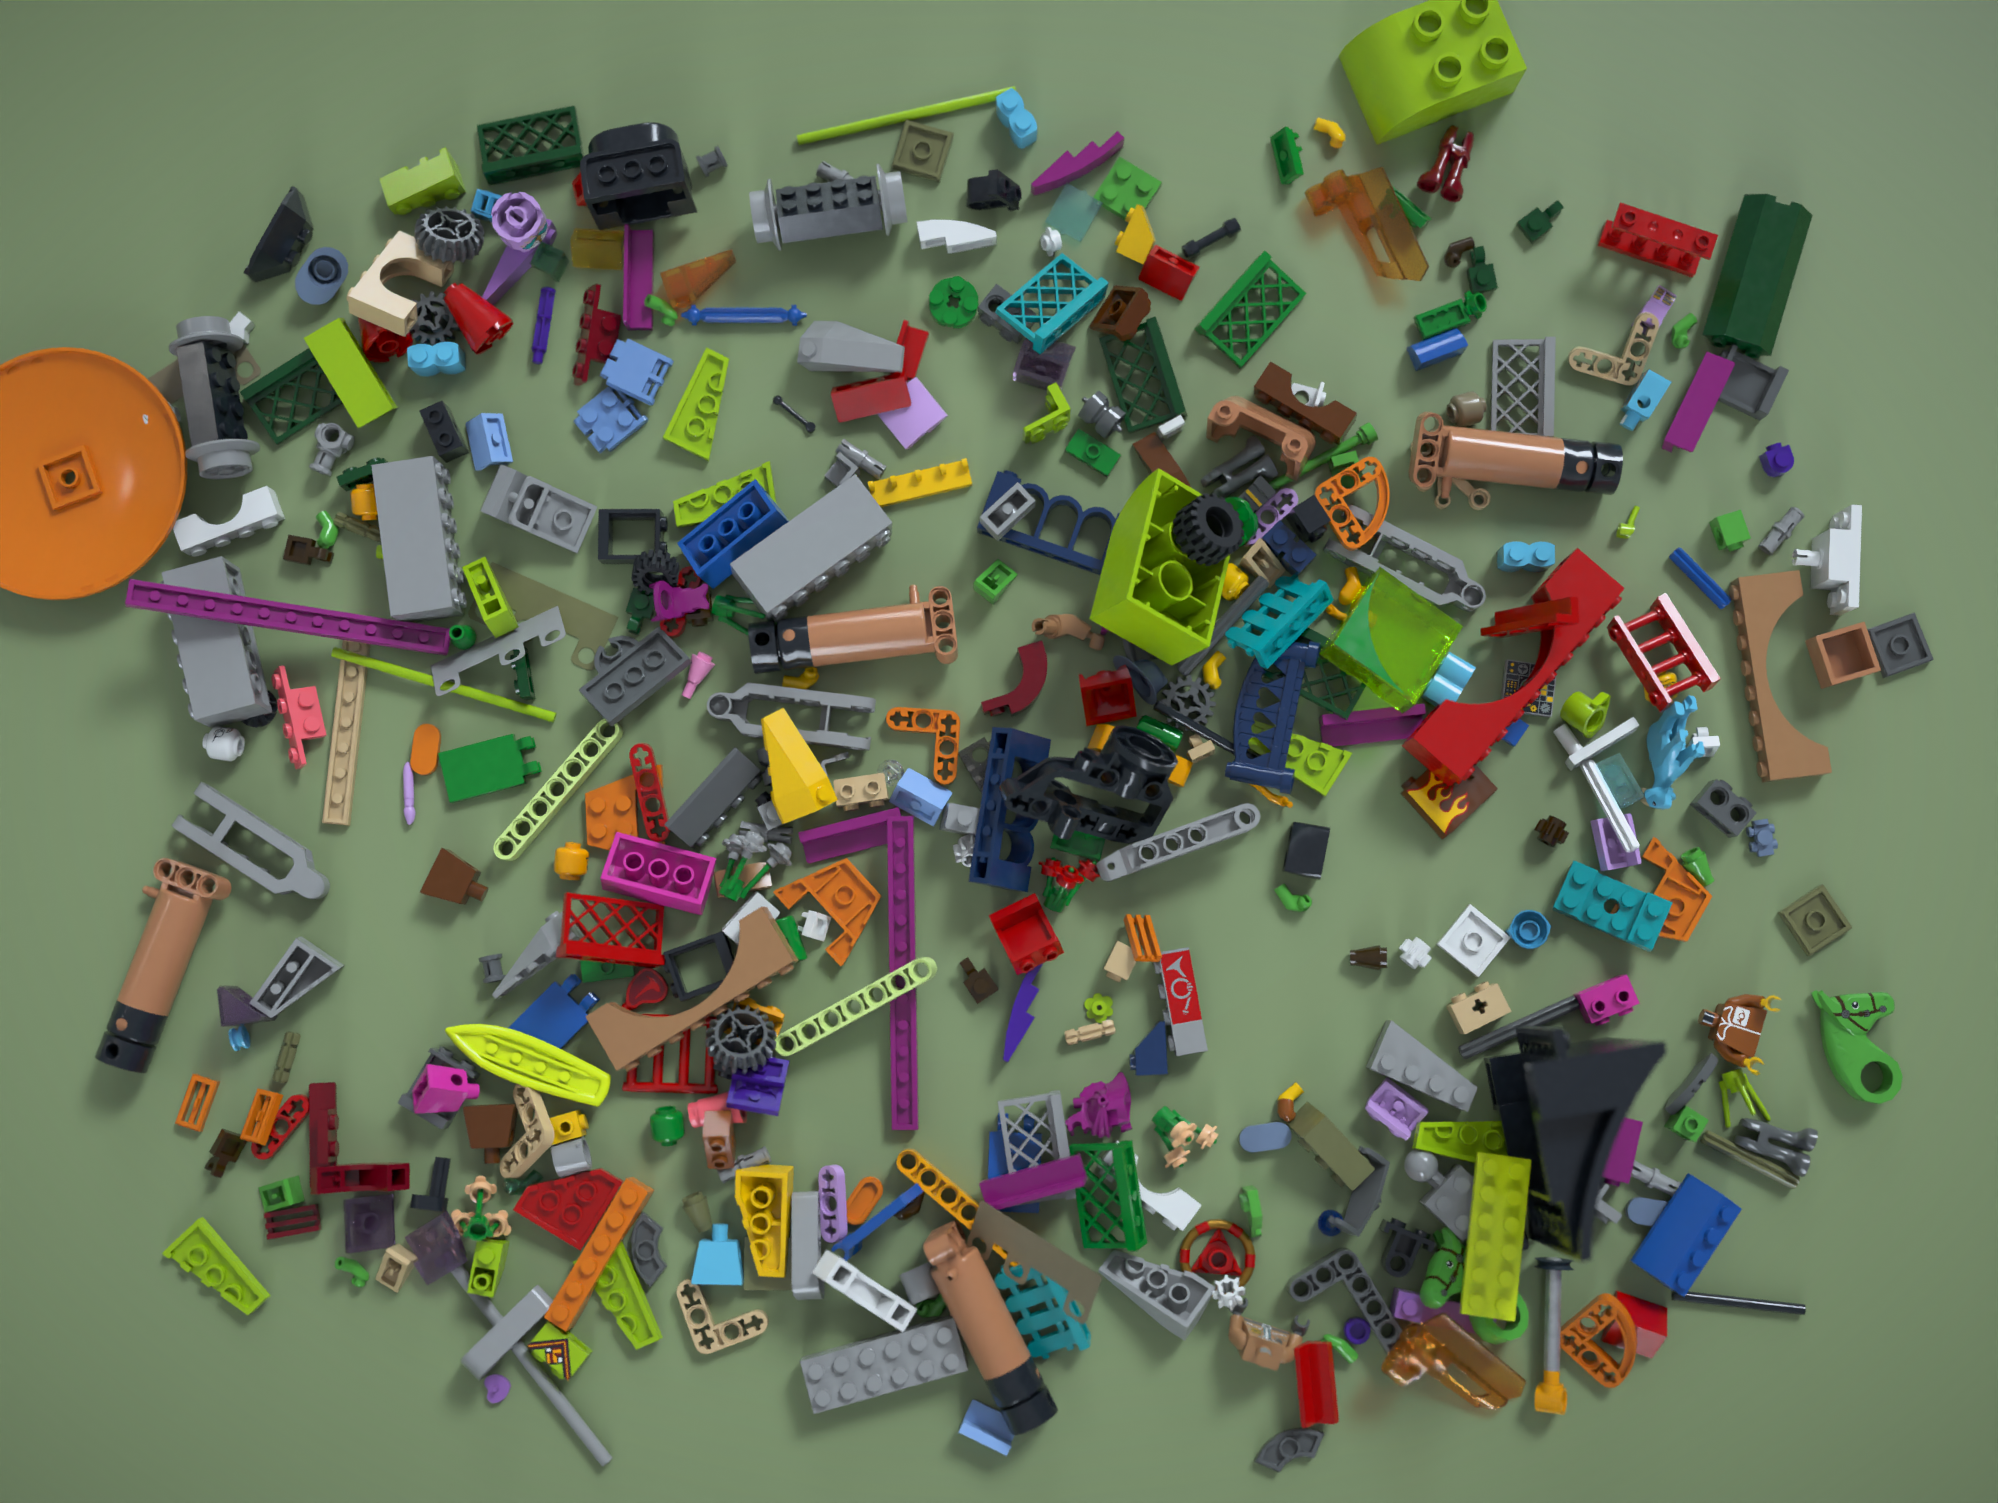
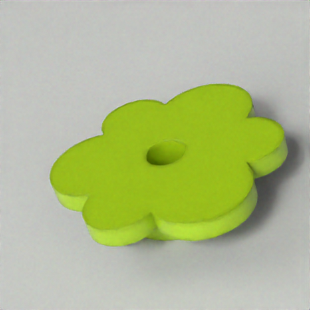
M1096 993L1093 998L1086 999L1084 1006L1088 1010L1086 1013L1087 1017L1090 1019L1094 1018L1097 1023L1106 1021L1107 1016L1113 1014V1009L1111 1008L1113 1004L1112 998L1109 996L1102 997L1100 993ZM1098 1005L1102 1007L1101 1010H1097Z

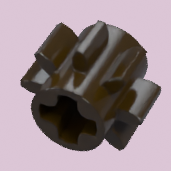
M1549 815L1547 820L1544 818L1540 819L1534 829L1539 832L1537 839L1550 847H1555L1556 843L1564 844L1569 835V832L1564 830L1567 824Z

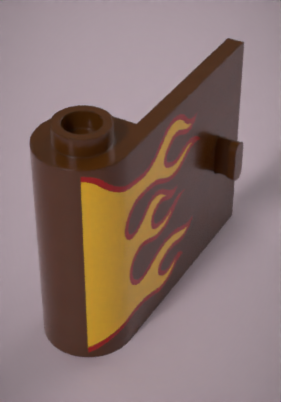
M1477 765L1472 766L1475 768V771L1467 780H1463L1459 785L1455 782L1448 787L1429 769L1416 779L1411 776L1401 785L1404 790L1400 794L1441 839L1452 833L1498 789Z

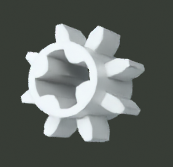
M962 836L958 840V844L953 845L957 863L962 862L964 866L971 867L975 836Z
M1415 937L1413 941L1406 939L1399 947L1403 952L1400 959L1413 969H1416L1418 965L1422 968L1425 967L1432 959L1428 955L1431 948L1418 937Z
M1225 1275V1279L1222 1281H1215L1217 1290H1214L1212 1295L1213 1299H1219V1308L1225 1306L1230 1311H1233V1307L1237 1304L1243 1305L1241 1296L1246 1294L1245 1287H1239L1238 1277L1233 1280Z

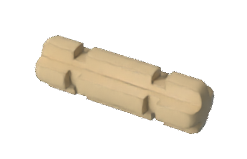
M1106 1020L1102 1021V1024L1094 1023L1079 1027L1076 1031L1074 1029L1067 1030L1064 1035L1066 1043L1074 1045L1078 1044L1080 1040L1085 1042L1101 1038L1104 1034L1106 1036L1113 1035L1116 1030L1114 1022Z

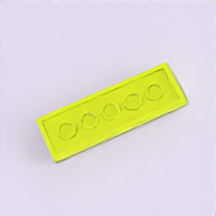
M1476 1152L1460 1314L1515 1322L1531 1159Z

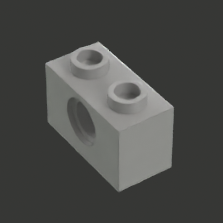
M1017 482L980 516V523L999 541L1035 508V500Z

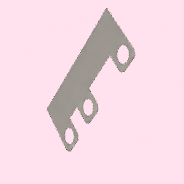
M556 606L518 624V628L498 638L492 636L473 645L469 649L462 650L431 665L436 695L442 696L458 688L461 684L459 672L499 654L501 665H508L522 658L525 655L523 642L539 635L541 645L548 646L564 638L566 633L559 607ZM560 631V635L552 641L545 640L546 635L550 632ZM514 649L520 650L516 658L505 660V655ZM455 680L453 687L445 691L440 690V686L444 682Z

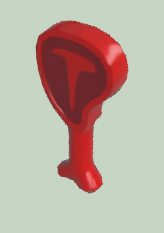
M646 967L641 969L629 983L626 1000L621 1006L631 1011L643 1003H659L663 1001L669 991L665 978L653 968Z

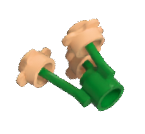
M1167 1106L1162 1107L1152 1118V1121L1157 1125L1154 1130L1160 1135L1169 1150V1153L1164 1156L1168 1163L1165 1165V1168L1171 1165L1174 1169L1183 1167L1184 1163L1188 1161L1186 1156L1191 1153L1190 1150L1185 1152L1183 1147L1179 1145L1186 1146L1190 1144L1195 1136L1193 1131L1199 1134L1196 1142L1202 1145L1200 1149L1203 1150L1206 1145L1211 1148L1213 1144L1217 1143L1216 1138L1219 1135L1215 1132L1217 1126L1211 1127L1206 1124L1202 1130L1195 1123H1191L1180 1116L1175 1110L1171 1111ZM1165 1131L1168 1134H1170V1137L1174 1140L1172 1144L1168 1139L1167 1135L1165 1134Z
M477 1176L471 1185L465 1186V1193L476 1203V1212L463 1213L459 1209L452 1211L451 1225L447 1227L450 1235L457 1234L480 1241L487 1236L493 1239L502 1234L507 1236L511 1233L512 1227L508 1224V1213L505 1210H500L495 1214L486 1213L482 1215V1203L487 1202L491 1194L496 1193L497 1187L495 1184H490L484 1176Z

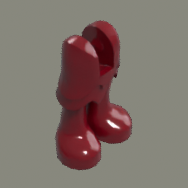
M1451 125L1442 137L1439 153L1430 171L1421 174L1417 182L1420 190L1427 193L1437 192L1443 181V175L1449 161L1452 167L1442 186L1440 195L1443 199L1450 202H1459L1463 197L1464 189L1461 184V175L1463 168L1468 167L1474 143V133L1467 131L1461 146L1453 144L1459 128L1455 125Z

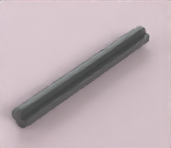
M1258 576L1215 623L1210 647L1182 660L1178 664L1177 669L1181 674L1188 676L1225 635V632L1236 623L1243 613L1264 592L1269 585V582L1264 577Z
M1575 996L1565 998L1459 1046V1053L1463 1059L1473 1057L1517 1037L1515 1027L1541 1026L1579 1009L1578 1000Z

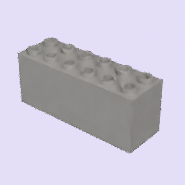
M433 456L371 465L390 616L398 621L416 623L464 615L463 608L467 607L465 593H461L460 586L464 578L462 569L458 568L457 558H460V548L454 540V533H457V525L455 519L451 517L454 501L452 494H448L447 484L451 483L449 470L445 469L442 463Z
M855 474L730 563L732 574L758 610L766 615L765 619L778 622V620L787 616V610L791 607L803 605L809 599V594L815 590L820 592L829 585L828 581L834 576L839 578L847 573L852 563L864 561L870 555V550L876 546L881 548L891 540L892 521Z
M222 556L161 572L163 577L161 584L246 597L240 568ZM167 613L174 626V630L171 632L174 643L178 645L180 653L177 655V661L180 668L184 671L183 687L190 698V703L188 704L189 714L195 721L213 728L243 721L258 715L272 713L253 626Z

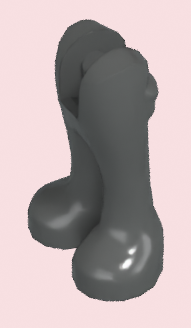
M1252 435L1247 439L1246 446L1241 452L1212 469L1200 481L1203 487H1207L1219 480L1222 486L1211 493L1216 494L1218 498L1220 496L1224 498L1260 475L1273 479L1279 474L1269 455L1263 456L1265 449L1255 435ZM1263 456L1257 462H1255L1239 474L1234 476L1232 475V473L1236 469L1240 468L1242 465L1249 463L1253 459Z
M1741 1118L1739 1126L1759 1133L1756 1141L1748 1137L1735 1135L1734 1142L1737 1145L1786 1163L1797 1176L1804 1177L1810 1166V1156L1808 1154L1773 1145L1768 1142V1139H1774L1800 1150L1811 1152L1817 1142V1130L1805 1128L1798 1132H1792L1759 1120Z

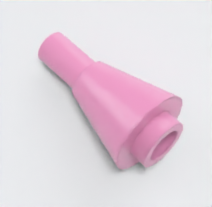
M700 651L697 655L692 654V663L690 664L687 678L688 682L681 694L682 696L691 699L697 685L701 683L715 666L711 662L713 659L711 656Z

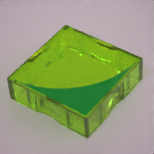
M1379 567L1366 579L1352 601L1346 617L1336 626L1319 654L1348 675L1362 681L1374 694L1403 714L1416 704L1463 626L1386 570Z

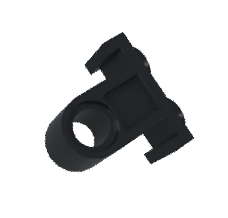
M998 169L989 170L988 176L974 177L967 180L966 206L968 208L987 210L1008 207L1009 211L1019 210V201L1022 197L1020 186Z
M1392 1217L1390 1222L1383 1219L1379 1229L1386 1233L1393 1229L1382 1254L1381 1264L1386 1272L1399 1278L1404 1277L1411 1270L1421 1243H1424L1422 1248L1431 1253L1436 1243L1429 1239L1431 1234L1417 1228L1415 1232L1405 1229L1406 1223ZM1395 1256L1402 1258V1265L1398 1269H1392L1390 1266V1261Z

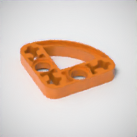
M1366 457L1321 483L1316 488L1314 495L1331 519L1329 525L1342 546L1349 551H1354L1365 545L1381 527L1387 514L1390 492L1388 479L1380 461L1375 457ZM1366 463L1368 466H1375L1373 475L1367 472L1359 478L1358 474L1365 469ZM1343 476H1351L1354 479L1355 483L1352 488L1346 489L1341 485L1340 481ZM1375 481L1377 506L1372 521L1363 531L1344 498ZM1322 489L1325 492L1330 491L1332 493L1329 497L1332 504L1335 501L1339 503L1334 505L1329 511L1326 509L1330 505L1329 501L1326 498H1320ZM1336 510L1343 511L1346 514V521L1343 523L1335 522L1332 518L1333 512ZM1350 522L1353 525L1349 527L1350 533L1352 535L1357 534L1359 536V538L1356 540L1357 544H1355L1353 541H1347L1349 533L1346 529L1343 532L1340 531V529L1345 528Z
M1604 1293L1598 1295L1561 1326L1560 1347L1600 1384L1608 1388H1614L1624 1381L1632 1369L1637 1350L1636 1329L1631 1316L1622 1303L1613 1295ZM1602 1305L1611 1306V1310L1606 1308L1601 1312V1315L1599 1316L1598 1313L1600 1312ZM1590 1318L1595 1322V1326L1585 1327L1580 1320ZM1614 1319L1622 1331L1625 1344V1352L1620 1363L1616 1362L1591 1339ZM1565 1335L1568 1336V1337H1570L1571 1335H1573L1575 1338H1574V1340H1573V1339L1566 1340V1339H1565ZM1592 1351L1596 1354L1597 1359L1593 1361L1587 1360L1582 1353ZM1605 1372H1607V1373L1614 1372L1615 1375H1614V1376H1613V1375L1606 1376V1375H1605Z

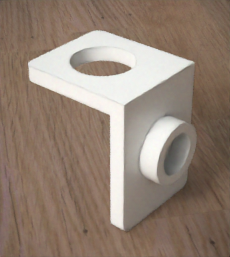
M1324 382L1320 383L1318 389L1297 383L1292 384L1291 389L1294 395L1299 391L1307 393L1309 401L1305 405L1322 407L1326 397V393L1322 392Z

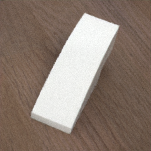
M954 220L917 222L921 249L946 245L947 253L950 254L997 245L996 232L983 226Z

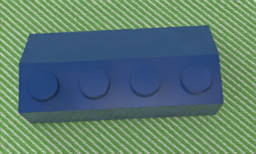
M754 479L677 544L696 574L714 589L732 574L730 563L788 523L789 520L760 483Z
M1687 1173L1630 1261L1670 1290L1685 1297L1742 1209L1723 1194Z

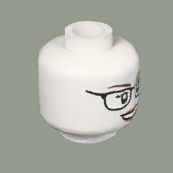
M216 726L210 730L209 734H205L203 738V748L206 749L208 756L212 759L233 761L238 756H241L244 751L245 739L241 736L239 730L234 728Z

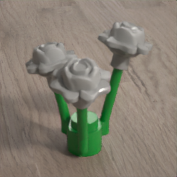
M748 831L745 836L732 834L729 839L722 841V845L726 846L729 851L727 858L729 862L724 878L719 885L721 887L719 893L735 902L738 901L739 897L745 899L751 888L770 868L773 869L777 864L792 865L790 849L780 842L775 845L768 843L767 847L770 850L769 854L771 857L766 861L767 864L743 888L744 882L738 878L747 859H750L753 853L767 851V848L763 845V837L755 832ZM739 855H741V861L734 875L732 876L731 872L734 863L738 861Z

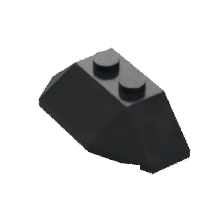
M292 186L281 202L243 272L255 283L290 272L292 267L298 264L303 247L312 239L314 228L304 196L296 187Z

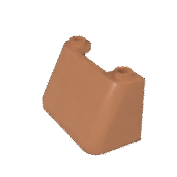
M1231 396L1215 404L1207 418L1206 438L1216 443L1226 435L1235 438L1241 427L1281 446L1283 453L1280 456V460L1287 465L1286 476L1295 481L1298 480L1316 444V437L1312 431L1239 396Z

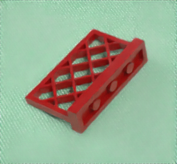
M566 892L564 893L561 941L560 946H557L556 957L649 968L663 966L665 956L661 954L664 906L654 903ZM571 900L580 901L586 909L578 917L571 910ZM599 903L604 904L610 911L602 920L593 910ZM623 906L628 907L635 915L627 923L617 912ZM647 909L656 910V921L651 926L642 916ZM587 913L597 923L590 931L580 921ZM612 916L622 926L614 934L604 924ZM636 919L646 929L638 937L629 927ZM574 924L584 934L578 941L569 940V929ZM599 927L608 937L603 944L597 943L591 935ZM623 930L633 940L627 947L622 946L615 938ZM648 933L654 939V950L646 949L640 941Z

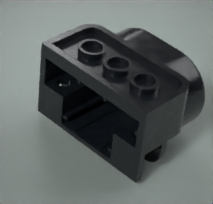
M645 122L608 129L598 133L591 139L588 146L589 154L582 158L580 170L584 200L599 231L622 227L625 224L632 225L697 213V207L691 192L692 182L689 177L688 166L679 145L678 135L671 127L656 122Z

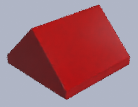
M1616 1290L1614 1297L1626 1308L1636 1329V1353L1653 1358L1667 1338V1307ZM1614 1319L1604 1327L1600 1341L1625 1349L1622 1331Z

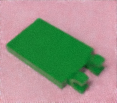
M509 734L438 753L449 802L455 803L526 784L525 776L541 773L540 762L532 761L524 764L521 751L536 748L534 737L527 736L516 740L514 734Z

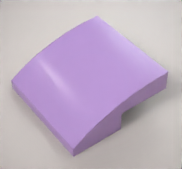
M917 377L907 383L912 402L911 406L878 414L905 449L912 447L927 432H931L948 416Z

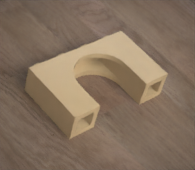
M398 231L393 239L390 238L387 241L383 252L380 255H376L368 271L362 273L358 284L348 291L349 313L405 337L417 321V303L387 290L383 285L393 277L411 275L443 287L454 272V264L451 261L443 263L441 259L433 260L431 255L425 256L424 251L418 249L416 239L413 236Z

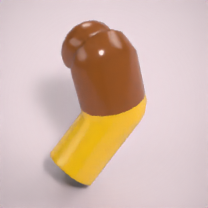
M1296 1082L1278 1097L1277 1113L1285 1122H1290L1295 1118L1294 1100L1304 1093Z

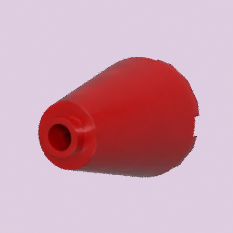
M453 283L444 292L446 295L444 302L471 350L476 355L489 350L493 346L491 343L496 339L500 341L514 324L508 315L463 283L459 285Z
M357 317L363 353L369 361L375 363L390 361L388 357L396 354L399 358L407 352L408 347L412 346L413 339L410 331L404 337Z

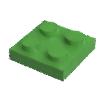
M1119 156L1094 195L1093 201L1125 220L1131 207L1135 209L1138 204L1143 206L1145 210L1147 209L1161 187L1162 182Z

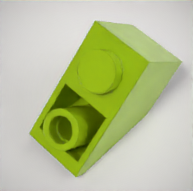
M489 1237L477 1241L467 1293L488 1297L495 1296L505 1268L510 1241Z

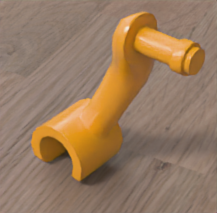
M1249 784L1255 787L1269 801L1281 806H1287L1288 808L1293 806V803L1287 797L1276 795L1264 786Z

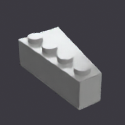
M1392 1020L1385 1021L1366 1068L1459 1110L1468 1112L1477 1087Z

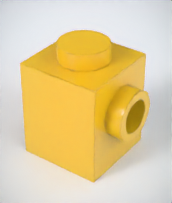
M580 1109L550 1118L555 1133L552 1145L587 1135L586 1129L589 1128L588 1120L585 1114H581Z

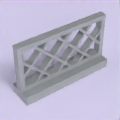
M1556 337L1493 340L1492 431H1496V424L1505 418L1514 426L1509 431L1511 433L1518 430L1520 434L1554 437ZM1528 346H1539V355L1532 362L1522 354ZM1498 347H1510L1515 354L1505 362L1498 356ZM1517 356L1528 365L1519 374L1509 366ZM1538 361H1539V369L1535 366V364H1536ZM1505 368L1515 377L1507 386H1503L1497 380V375ZM1530 368L1538 374V381L1531 387L1521 378ZM1516 381H1519L1527 389L1518 399L1508 390ZM1497 386L1501 389V391L1498 394ZM1504 393L1514 401L1505 412L1497 405V399ZM1529 393L1538 399V405L1532 411H1529L1521 403ZM1517 405L1527 414L1518 424L1507 415ZM1537 410H1538V418H1536V417L1533 415ZM1531 418L1538 425L1537 433H1526L1520 426L1527 419Z
M1060 1090L998 1101L1009 1173L1017 1171L1013 1168V1162L1019 1154L1031 1162L1027 1168L1040 1165L1037 1163V1160L1045 1150L1054 1156V1161L1070 1156ZM1045 1100L1047 1110L1041 1118H1038L1029 1111L1034 1102ZM1028 1103L1026 1108L1023 1107L1021 1104ZM1016 1105L1023 1111L1015 1123L1005 1116V1106ZM1026 1113L1037 1121V1124L1030 1133H1027L1018 1126V1123ZM1047 1115L1049 1125L1044 1122V1119L1047 1117ZM1006 1122L1012 1126L1009 1131H1007ZM1041 1124L1050 1130L1051 1136L1045 1144L1033 1137V1134ZM1015 1128L1026 1136V1139L1019 1148L1009 1142V1136ZM1030 1139L1042 1147L1034 1159L1022 1152V1149ZM1051 1141H1052L1053 1151L1048 1148V1145L1050 1144ZM1010 1148L1016 1151L1012 1157ZM1075 1189L1018 1205L1066 1198V1200L1076 1198Z

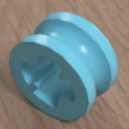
M244 1025L239 1026L238 1030L235 1028L229 1029V1041L234 1051L241 1050V1047L245 1049L250 1047V1036Z

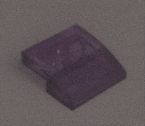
M448 1211L443 1212L404 1237L418 1258L413 1264L427 1285L468 1261L461 1236Z

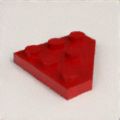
M597 1168L529 1185L513 1211L581 1251L623 1181L603 1168Z

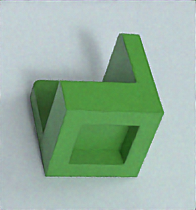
M1356 450L1330 458L1328 466L1332 477L1359 461ZM1362 472L1358 474L1359 478L1362 477ZM1343 476L1340 481L1341 485L1346 489L1353 487L1355 483L1351 476Z

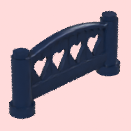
M1312 641L1309 644L1293 642L1273 663L1286 676L1270 683L1262 681V675L1266 672L1264 667L1259 665L1255 656L1246 673L1237 699L1233 725L1235 758L1232 763L1227 762L1225 777L1233 781L1280 789V793L1291 795L1295 769L1285 768L1305 667L1316 668L1321 643ZM1263 687L1268 688L1281 700L1263 709L1258 708L1256 704L1257 700L1261 698L1259 690ZM1258 712L1263 713L1276 726L1259 734H1255L1251 730L1252 725L1255 724L1254 715ZM1251 738L1259 739L1271 751L1254 759H1249L1246 755L1247 750L1250 749L1248 743Z

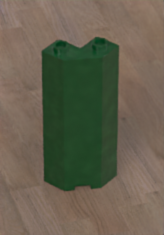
M1744 194L1702 334L1711 342V345L1724 348L1726 345L1734 344L1750 358L1771 356L1813 216L1802 204L1793 201L1790 205L1776 202V196L1770 194Z

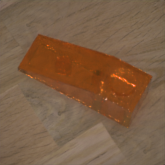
M732 249L660 272L671 306L673 308H685L706 292L736 263Z

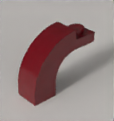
M1042 640L1017 648L1023 668L1022 680L1012 692L981 702L984 715L990 713V716L994 717L1005 713L1004 709L1009 707L1013 717L1028 709L1037 700L1043 690L1047 676V655Z
M351 1163L311 1167V1194L351 1191L388 1192L410 1189V1163Z

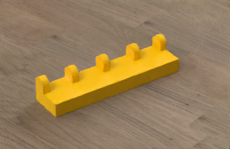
M966 458L949 464H939V466L924 470H914L915 472L903 475H893L882 480L868 481L870 494L880 507L972 486Z

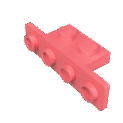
M283 665L278 666L274 674H272V685L274 689L278 690L279 699L277 700V707L279 713L283 714L285 721L283 724L284 737L288 738L290 748L288 749L289 760L291 763H294L297 770L306 765L302 741L323 738L327 734L316 686L290 689L285 666Z

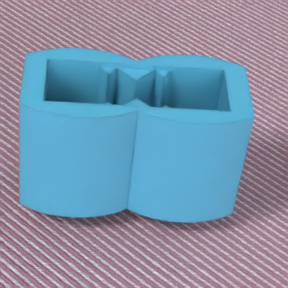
M1010 88L996 97V113L1000 122L1009 128V134L1014 144L1023 149L1037 141L1036 120L1029 111L1024 109L1023 100L1018 92Z
M440 342L434 346L415 344L407 348L408 366L419 376H433L440 372L458 374L466 370L465 352L454 342Z
M1514 541L1504 544L1497 550V569L1505 572H1515L1521 569L1529 572H1542L1555 564V545L1548 542H1535L1528 545L1523 542Z
M1448 652L1445 657L1440 655L1433 666L1436 669L1435 674L1432 678L1428 676L1420 688L1423 691L1420 698L1435 707L1445 699L1456 702L1476 667L1451 652Z

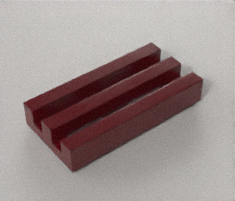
M318 1204L264 1213V1219L266 1218L265 1228L268 1230V1234H266L267 1240L322 1230ZM313 1210V1215L273 1222V1217ZM314 1221L315 1224L314 1226L275 1232L274 1230L275 1227Z

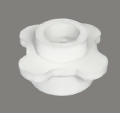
M1047 227L1046 232L1042 233L1041 246L1044 251L1047 250L1049 257L1053 256L1054 251L1061 249L1062 241L1057 230L1052 231L1050 227Z

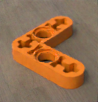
M894 707L890 709L886 715V722L892 730L936 734L934 778L941 785L953 783L957 776L960 736L959 716L950 710ZM897 712L903 718H909L908 713H913V727H907L909 722L901 721L899 726H895L894 721L890 719L895 717ZM927 714L931 719L929 726L926 728L917 726L916 718L918 715ZM947 716H952V720L956 721V725H951L950 734L956 733V738L950 736L940 737L941 732L946 734V726L941 724V722L946 720ZM950 741L953 743L954 751L952 754L944 755L940 752L939 747L942 742ZM938 758L944 760L954 759L953 764L948 762V770L953 772V774L948 776L947 780H942V776L938 775V771L943 770V762L938 763Z

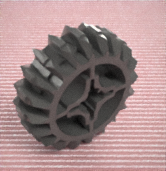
M446 205L442 209L435 206L434 210L427 209L425 214H420L415 224L414 238L416 239L418 249L424 251L425 256L431 255L433 260L441 259L443 263L445 261H451L453 264L455 261L464 263L465 259L473 260L474 256L479 255V251L484 245V230L480 220L475 219L474 214H467L466 209L460 211L457 210L456 206L453 209L448 208Z
M737 1004L734 1011L727 1007L725 1015L720 1013L716 1016V1020L711 1019L709 1023L710 1028L706 1030L707 1039L705 1040V1045L709 1048L708 1055L714 1057L713 1062L715 1065L722 1063L724 1071L729 1066L732 1067L733 1074L737 1072V1069H742V1072L746 1074L749 1067L756 1071L757 1063L765 1066L766 1058L771 1059L773 1056L772 1050L776 1048L775 1039L777 1038V1033L773 1030V1022H768L767 1013L760 1016L759 1008L752 1012L750 1011V1006L747 1005L745 1010H740V1006ZM731 1027V1033L726 1035L725 1039L720 1041V1037L724 1033V1031ZM762 1038L761 1044L751 1051V1045L756 1043L757 1039Z

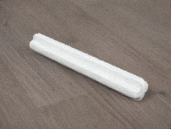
M1591 759L1586 760L1580 764V768L1626 852L1630 853L1637 850L1639 843L1596 763Z

